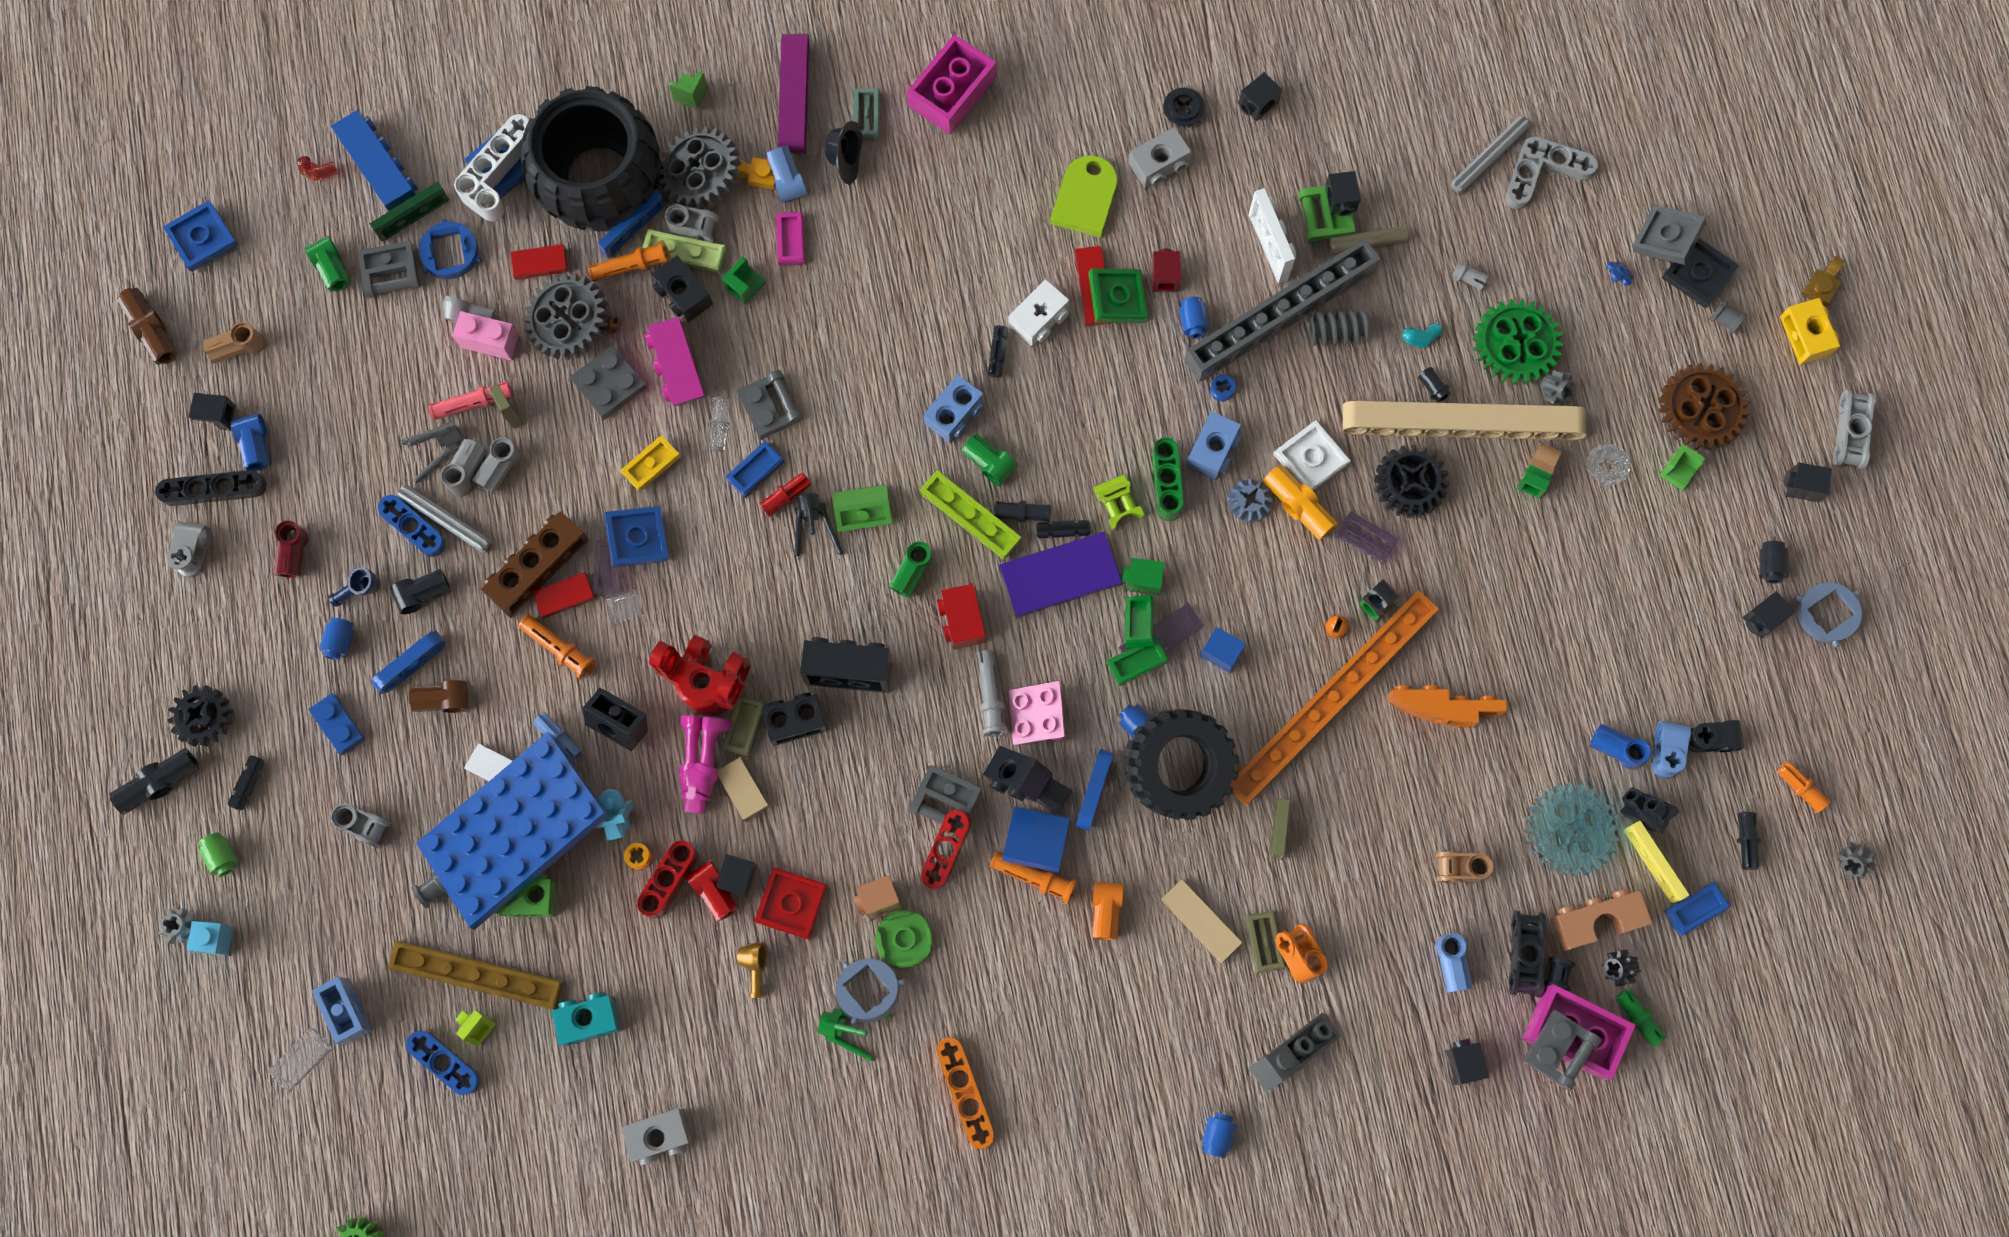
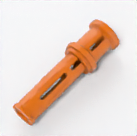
M662 240L658 242V245L647 248L641 246L634 253L588 265V273L591 280L595 282L639 268L646 271L649 270L650 266L667 263L671 260L665 241Z
M525 615L519 622L518 628L520 630H523L540 645L557 656L558 663L561 666L566 665L573 670L578 679L586 678L595 667L596 660L594 658L586 657L578 650V646L574 643L567 644L531 615Z
M996 850L991 860L990 868L1039 888L1041 894L1049 893L1063 899V903H1069L1077 880L1072 879L1070 881L1056 875L1052 871H1043L1038 868L1002 861L1003 853Z

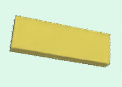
M1638 821L1625 828L1624 833L1669 901L1675 903L1689 896V893L1642 822Z

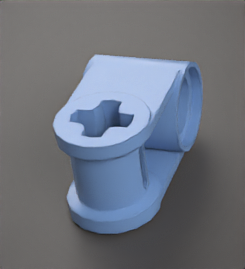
M1659 721L1654 735L1655 746L1652 769L1659 777H1673L1685 768L1691 737V728L1689 726Z

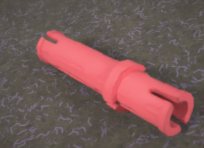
M508 381L498 384L507 398L513 397ZM480 386L475 391L428 404L432 419L435 421L480 406L484 408L489 407L490 403L495 402L489 392V388L492 386Z

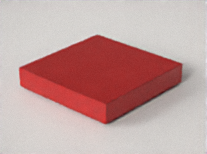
M773 867L754 922L810 940L828 885Z

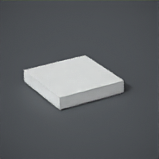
M1317 420L1273 453L1276 459L1301 485L1305 484L1313 491L1351 462Z

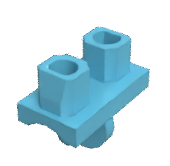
M614 789L605 790L598 800L609 817L596 828L604 827L607 840L622 838L626 835L625 830L631 827L629 815L634 808L632 800L624 803V798L619 791Z

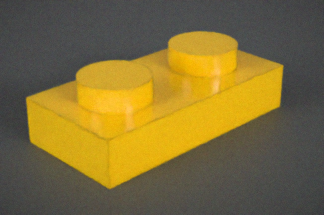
M660 435L620 471L640 493L681 456Z

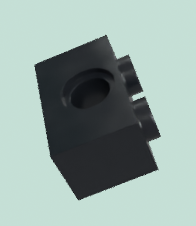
M678 255L651 273L655 284L652 285L654 290L661 298L666 296L671 302L668 306L676 317L682 316L687 323L713 305L710 294ZM678 288H686L681 294L674 293Z
M600 687L583 707L586 726L631 752L648 732L646 713Z
M999 746L982 775L991 781L990 787L1002 794L1009 791L1008 794L1021 802L1026 798L1036 803L1053 773L1038 760Z

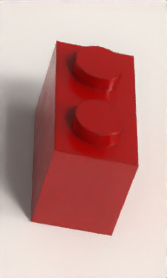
M973 583L940 590L942 599L937 600L940 616L945 615L947 620V626H943L946 643L952 642L953 650L986 643Z

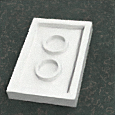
M1265 188L1254 192L1249 217L1279 284L1288 281L1293 269L1294 260L1296 259V251L1293 244L1288 243L1285 237L1286 228L1284 222L1281 219L1278 220L1276 216V205L1273 197H1268Z

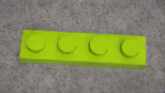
M938 470L919 489V493L1002 560H1005L1021 541V536Z

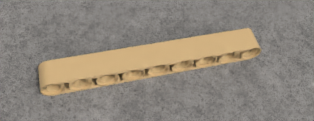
M1349 401L1342 405L1343 432L1349 435L1579 440L1587 435L1586 409L1578 406Z

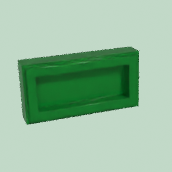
M1153 595L1125 597L1124 643L1126 648L1154 646Z
M1157 636L1154 637V646L1133 647L1106 661L1118 687L1169 663V659Z

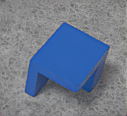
M1215 628L1200 656L1229 673L1246 643L1220 628Z

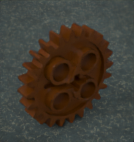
M1699 363L1695 370L1691 364L1684 371L1679 369L1675 373V377L1671 376L1668 379V385L1666 384L1661 390L1664 394L1658 399L1659 402L1664 404L1658 409V412L1666 413L1661 422H1670L1671 424L1666 431L1671 432L1675 430L1677 434L1674 439L1678 440L1684 437V445L1686 446L1691 441L1694 442L1696 450L1702 444H1704L1707 451L1714 444L1718 449L1724 445V442L1730 444L1734 437H1738L1742 433L1741 429L1748 423L1745 419L1751 413L1744 409L1750 404V401L1742 400L1748 393L1747 390H1738L1742 382L1737 381L1733 383L1731 381L1734 376L1733 373L1727 377L1723 375L1724 367H1721L1717 372L1714 371L1712 363L1706 370L1702 363ZM1692 385L1699 387L1701 393L1694 391ZM1711 387H1714V392L1706 403L1705 412L1700 417L1696 427L1694 422L1704 406L1703 401L1708 397ZM1718 397L1723 398L1727 405L1721 404ZM1682 408L1687 409L1691 416L1685 415L1682 412ZM1707 420L1713 421L1716 428L1709 426Z

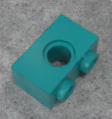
M598 992L588 995V1001L577 1003L576 999L559 1003V1009L551 1011L558 1044L560 1046H568L622 1031L615 998L610 995L605 996V992ZM590 1010L592 1021L589 1025L583 1026L580 1023V1015L583 1011Z

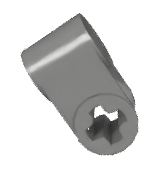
M680 204L671 205L665 212V219L671 234L712 243L713 237L711 235L714 225L719 221L717 214L708 210L695 209ZM677 218L684 219L682 223H673V221Z
M181 521L175 525L172 542L167 554V563L182 576L193 577L201 571L206 549L211 539L210 527L208 525Z
M340 804L331 813V822L336 828L355 836L354 838L377 849L380 845L378 841L385 828L391 825V822L370 812L366 813L349 804ZM351 811L353 814L352 821L347 825H343V815Z

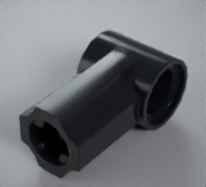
M441 569L417 579L400 580L390 587L401 615L414 613L424 606L423 603L451 592L449 582Z

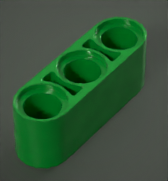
M1163 437L1156 441L1152 453L1156 508L1161 519L1173 521L1179 517L1183 506L1179 450L1177 443L1173 439ZM1167 449L1172 455L1170 457H1162L1158 451ZM1170 475L1174 478V482L1170 484L1164 483L1160 477ZM1172 501L1177 505V508L1168 510L1163 506V503Z

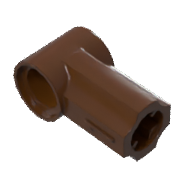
M449 680L442 682L441 685L411 687L409 692L411 711L442 710V712L446 713L466 712L467 682Z

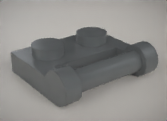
M411 241L358 251L363 291L366 298L376 297L378 293L411 287V289L421 288L414 246ZM407 271L408 277L373 283L372 280L374 277Z
M781 370L773 371L767 377L737 390L760 440L790 427L804 418L801 410L796 408L783 382L785 378ZM773 386L787 413L782 418L779 417L766 390Z
M930 765L908 812L914 815L919 813L942 824L947 814L924 804L925 796H928L956 810H963L970 815L982 788ZM961 816L958 819H951V822L955 824L953 833L956 832L957 828L964 827V824L961 822Z
M1553 1010L1523 1062L1563 1088L1572 1091L1576 1085L1574 1080L1593 1048H1597L1602 1039L1560 1012ZM1575 1037H1578L1583 1042L1565 1073L1561 1074L1556 1069Z

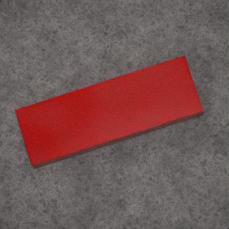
M1101 246L1075 249L1085 326L1111 324L1112 322H1095L1088 274L1091 268L1105 269Z

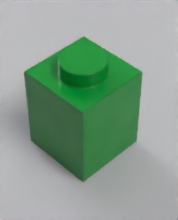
M1131 557L1130 566L1124 565L1122 582H1127L1126 591L1159 596L1165 562Z

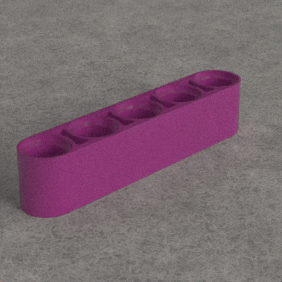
M782 34L778 148L788 145L790 153H806L809 34Z

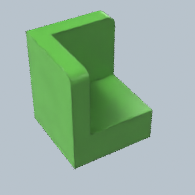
M700 71L697 72L695 78L683 73L678 83L671 81L669 84L674 101L695 109L698 108L708 88L704 73Z
M1682 444L1672 454L1658 476L1683 490L1706 459Z

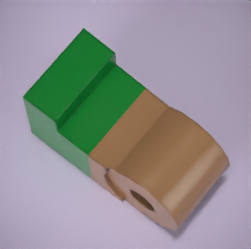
M1540 442L1517 489L1539 499L1550 483V478L1555 470L1554 467L1561 455V451Z

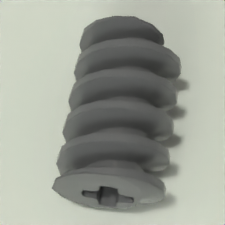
M1348 310L1346 317L1343 311H1337L1335 317L1332 311H1327L1325 317H1323L1321 312H1316L1314 318L1312 316L1310 318V340L1312 346L1316 345L1318 338L1321 339L1323 346L1327 344L1328 338L1332 339L1334 345H1337L1339 337H1342L1345 345L1348 344L1350 337H1353L1355 344H1359L1361 336H1364L1365 341H1367L1368 318L1364 310H1359L1357 316L1353 310Z

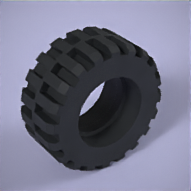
M1193 710L1160 711L1157 716L1151 715L1145 719L1146 724L1138 726L1133 733L1136 736L1133 741L1128 740L1126 746L1130 750L1129 755L1124 756L1123 765L1128 766V772L1124 774L1126 781L1132 785L1130 788L1132 794L1140 799V803L1144 807L1168 818L1194 820L1196 816L1205 817L1211 814L1210 809L1213 807L1218 809L1224 804L1223 796H1230L1234 789L1230 787L1231 780L1237 781L1238 772L1234 771V764H1239V758L1232 751L1236 747L1234 740L1226 736L1228 731L1223 725H1218L1216 719ZM1177 737H1187L1194 740L1203 754L1204 763L1201 776L1192 787L1185 791H1174L1166 787L1161 781L1158 772V759L1162 749L1169 741Z

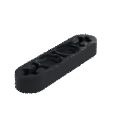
M244 470L164 479L157 484L155 494L164 504L179 506L258 497L265 492L267 483L265 478L258 472ZM253 478L258 482L257 484H253V489H250L247 485H239L238 483L239 481L242 484H250ZM230 480V490L226 493H219V484L222 481ZM197 483H202L204 485L203 492L198 496H192L191 488ZM170 487H172L176 491H183L184 495L180 492H173L169 498L165 493L169 492Z

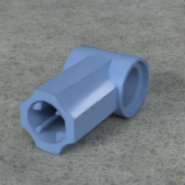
M788 145L766 152L768 162L775 177L774 183L781 203L807 195L802 177L799 172L797 173Z
M1456 933L1441 935L1435 942V951L1440 959L1446 992L1473 988L1465 953L1467 949L1466 942L1461 935ZM1449 938L1457 945L1456 952L1453 955L1448 954L1444 948L1445 941Z

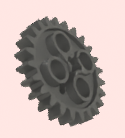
M705 126L701 133L695 127L692 135L686 130L684 131L685 138L681 139L676 136L677 144L668 143L669 153L662 152L666 160L661 161V168L663 170L660 172L661 180L659 185L663 188V193L674 204L687 205L691 208H695L697 204L701 209H704L705 202L714 206V199L716 197L721 201L723 200L721 193H731L728 186L729 184H737L733 176L740 175L741 172L737 169V166L742 163L738 159L740 153L735 148L736 145L724 132L720 134L716 128L711 132Z
M563 273L560 280L554 275L552 284L543 281V290L535 288L538 296L536 298H528L533 305L524 308L530 313L529 316L523 318L529 324L524 330L530 334L528 340L534 343V347L540 352L542 351L546 356L549 357L551 355L556 360H559L562 356L569 360L572 353L578 358L580 357V349L588 353L589 343L597 345L594 339L595 336L604 335L599 329L600 327L608 326L602 320L603 317L609 316V313L603 309L608 305V302L603 299L604 293L598 289V286L592 281L590 282L585 276L580 278L576 273H573L569 277L566 273ZM554 302L565 311L571 319L581 326V330L578 331L551 306V303ZM587 311L585 316L581 318L582 314Z

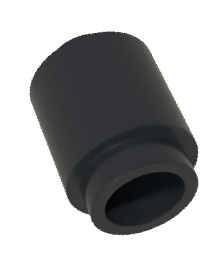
M1782 541L1762 543V549L1759 550V576L1765 579L1766 583H1781L1784 578L1789 577L1788 549L1785 548V543Z

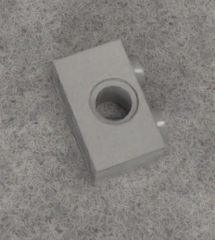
M1173 127L1130 151L1128 165L1144 188L1150 185L1156 186L1163 182L1166 176L1173 172L1179 173L1187 168L1190 162L1191 150L1176 128ZM1161 157L1167 161L1158 162L1155 159Z
M677 1108L621 1127L630 1162L639 1161L640 1166L658 1161L657 1155L667 1151L669 1156L685 1152V1145L692 1143L683 1108ZM657 1129L661 1130L665 1136L663 1144L659 1147L654 1146L651 1142V1135Z

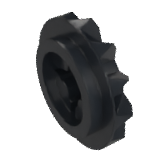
M1185 87L1171 91L1163 103V114L1166 115L1168 122H1173L1178 128L1180 126H1187L1189 128L1192 124L1199 123L1205 111V103L1202 96L1197 91ZM1179 105L1183 107L1189 105L1188 113L1186 111L1178 113Z

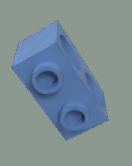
M957 374L924 413V424L950 443L954 437L959 438L964 433L971 417L976 418L984 407L983 393ZM962 396H967L971 399L967 404H961L957 400ZM946 416L952 417L954 419V421L948 425L940 422V420Z

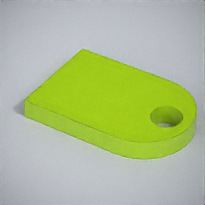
M1088 155L1077 158L1068 166L1051 215L1050 224L1101 238L1117 184L1116 172L1108 161L1098 156ZM1098 166L1101 172L1098 175H1091L1087 172V168Z

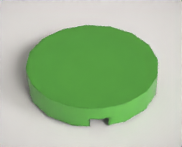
M898 910L887 915L880 923L876 932V947L880 956L889 965L897 968H912L921 964L929 956L933 946V932L928 921L920 914L910 910Z

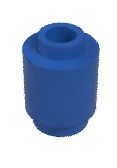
M1197 296L1182 300L1179 310L1184 335L1190 336L1191 339L1204 337L1210 330L1206 303L1203 302L1201 297Z
M332 617L330 623H326L319 650L324 652L323 657L340 661L341 657H347L354 634L352 622Z
M1129 704L1119 714V717L1122 719L1119 725L1134 739L1136 736L1133 733L1138 726L1146 724L1145 719L1150 717V715L1139 704L1134 707Z
M1218 1112L1215 1113V1117L1208 1116L1202 1140L1204 1153L1226 1159L1227 1152H1231L1237 1124L1232 1123V1116Z

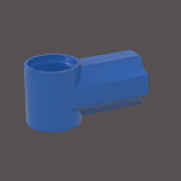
M257 413L232 420L231 429L235 440L240 446L244 468L256 471L265 469L270 465V460L264 438L267 437V428L261 414Z
M1602 723L1598 726L1589 745L1620 761L1628 769L1639 768L1649 759L1651 754L1650 746L1644 740L1632 739ZM1629 748L1639 751L1640 760H1635L1629 755Z

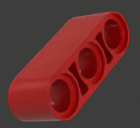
M679 840L674 842L667 850L638 897L637 908L644 916L658 919L668 910L687 879L686 876L690 874L698 860V853L690 843ZM682 848H688L690 851L689 858L684 862H678L676 859L677 852ZM673 873L674 882L672 885L663 887L661 884L663 875ZM650 898H658V908L653 912H647V901Z

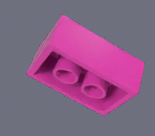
M954 34L907 90L908 107L950 135L997 78L996 61Z
M1554 984L1545 986L1542 997L1539 998L1522 1040L1533 1044L1552 1011L1556 1010L1602 1039L1599 1046L1593 1048L1581 1069L1602 1080L1613 1079L1635 1024ZM1575 1037L1562 1060L1571 1063L1583 1041Z

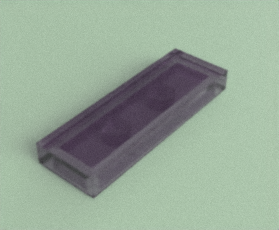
M1188 603L1154 624V637L1157 636L1163 650L1166 652L1201 630L1204 625ZM1125 643L1118 647L1121 653L1131 649L1126 648Z

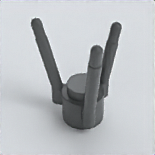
M452 421L438 428L401 440V445L408 444L413 446L436 438L441 448L446 445L448 447L414 478L415 483H418L450 453L459 449L457 443L462 438Z

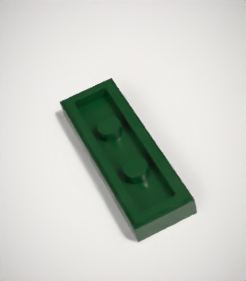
M437 181L369 224L379 239L385 241L447 203L449 198Z

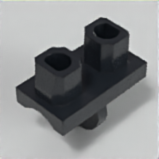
M1633 787L1622 797L1625 806L1620 811L1626 818L1635 822L1641 821L1646 829L1661 833L1666 830L1669 820L1680 812L1676 806L1664 802L1655 796L1645 794Z

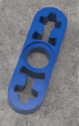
M387 495L379 501V514L426 556L435 557L443 552L445 548L444 538L395 495ZM388 505L395 506L402 514L400 518L389 512L387 509ZM411 519L418 520L419 525L414 532L408 533L405 531L404 526L407 521ZM423 534L434 540L436 543L434 548L428 546L421 538Z
M437 631L426 634L377 673L371 681L380 694L390 692L437 655L445 647V640Z
M1103 749L1099 750L1076 823L1078 828L1090 830L1113 752Z
M416 1031L409 1036L406 1043L408 1052L455 1093L470 1095L478 1089L480 1085L479 1074L432 1033ZM418 1038H427L425 1045L428 1048L435 1050L438 1046L439 1049L432 1054H429L426 1050L419 1049L417 1051L418 1044L416 1040ZM446 1054L451 1059V1065L446 1071L441 1072L436 1067V1060L440 1055ZM455 1071L462 1076L470 1075L471 1077L468 1081L471 1083V1086L460 1088L461 1080L456 1076H451L448 1079V1076Z

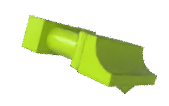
M1124 474L1093 487L1098 501H1101L1106 506L1111 518L1108 520L1112 531L1115 530L1117 523L1124 517L1136 516L1141 519L1144 517L1141 506H1135L1130 495L1131 484ZM1121 499L1126 512H1120L1115 500Z

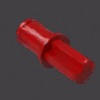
M800 473L781 487L779 485L778 490L759 502V504L770 517L788 502L790 504L793 503L791 500L810 487L811 482L804 473Z

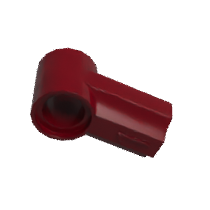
M282 521L275 529L277 549L274 575L285 578H297L301 575L303 549L308 542V533L294 521ZM296 530L295 538L287 541L288 533Z

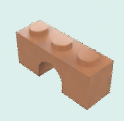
M1629 888L1612 893L1613 899L1604 902L1602 896L1585 901L1586 907L1577 910L1575 905L1558 909L1559 915L1551 918L1562 951L1598 941L1594 932V922L1599 916L1611 921L1617 935L1651 925L1652 921L1640 890L1630 893Z

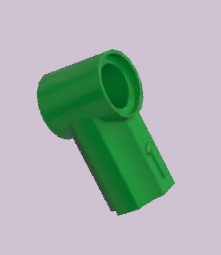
M329 236L304 248L308 258L315 269H318L330 292H339L347 288L351 281L339 260L341 256Z
M977 433L971 436L962 448V453L980 467L986 478L998 487L1018 467L1017 462L1003 450L998 451Z
M918 541L909 545L905 558L889 584L890 589L903 597L911 598L925 571L932 564L931 550L926 543ZM917 551H923L927 556L924 561L915 562L912 560L913 554Z

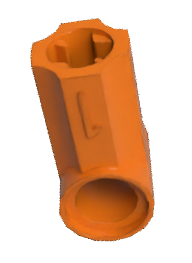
M1094 881L1092 938L1117 940L1119 910L1122 908L1123 884Z

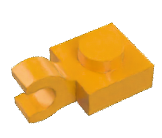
M752 157L751 164L740 160L742 164L737 166V169L741 173L733 177L748 178V186L775 189V177L768 159Z

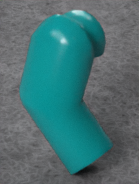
M1433 323L1425 331L1407 327L1403 330L1401 336L1408 345L1425 348L1443 333V330L1437 323Z

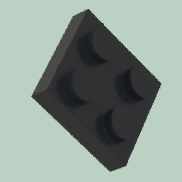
M1698 238L1686 264L1673 262L1662 276V279L1706 309L1739 265Z

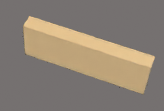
M1182 879L1161 898V901L1220 963L1242 944L1236 935Z

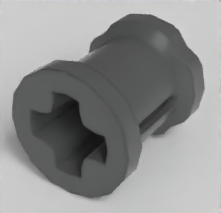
M1724 299L1709 319L1711 321H1718L1729 329L1728 333L1732 335L1747 314L1738 313L1727 305L1728 301Z
M435 872L423 884L412 887L414 895L425 908L430 907V902L441 894H448Z

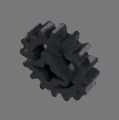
M194 685L192 693L185 689L182 690L184 697L182 699L176 697L173 699L177 704L176 708L171 707L168 709V711L174 714V717L167 719L168 723L175 725L170 730L171 733L179 735V741L184 743L188 741V744L196 747L198 742L200 745L207 747L209 739L216 743L219 742L217 735L219 733L226 735L228 732L224 729L225 724L230 725L233 722L227 719V715L232 714L233 710L225 707L230 703V700L222 697L223 693L215 689L213 691V688L207 685L203 689Z

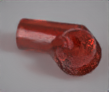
M302 156L298 158L296 163L299 167V172L314 181L338 174L333 161L319 166L311 162L308 156Z

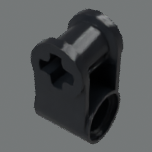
M1739 720L1702 723L1691 728V737L1688 745V750L1691 752L1724 753L1744 749Z

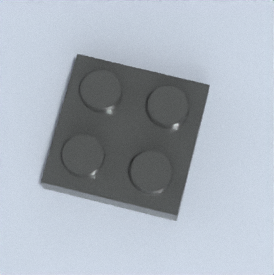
M1654 205L1632 246L1633 253L1685 265L1706 225V216Z
M613 345L570 376L572 382L603 420L647 388L645 383Z

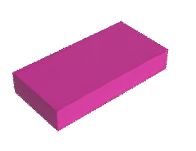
M803 212L776 213L778 265H805Z

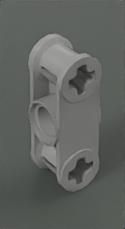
M1850 389L1843 391L1839 401L1836 447L1833 454L1834 465H1854L1861 470L1866 468L1870 457L1872 419L1876 404L1875 394L1868 393L1867 395L1852 393ZM1850 425H1853L1857 428L1858 434L1854 433L1851 430Z

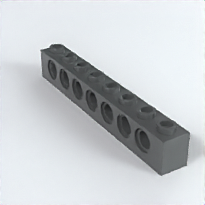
M1364 238L1188 348L1184 362L1199 382L1203 381L1375 273L1381 260Z

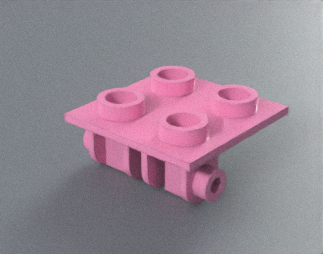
M1061 681L1009 690L1013 745L1050 739L1053 742L1063 740V737H1065Z

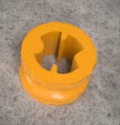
M633 843L626 848L624 860L628 866L634 870H642L649 866L652 855L648 847L642 843ZM640 849H643V861L638 862L636 860L635 864L632 863L634 859L632 852L635 850L640 852Z

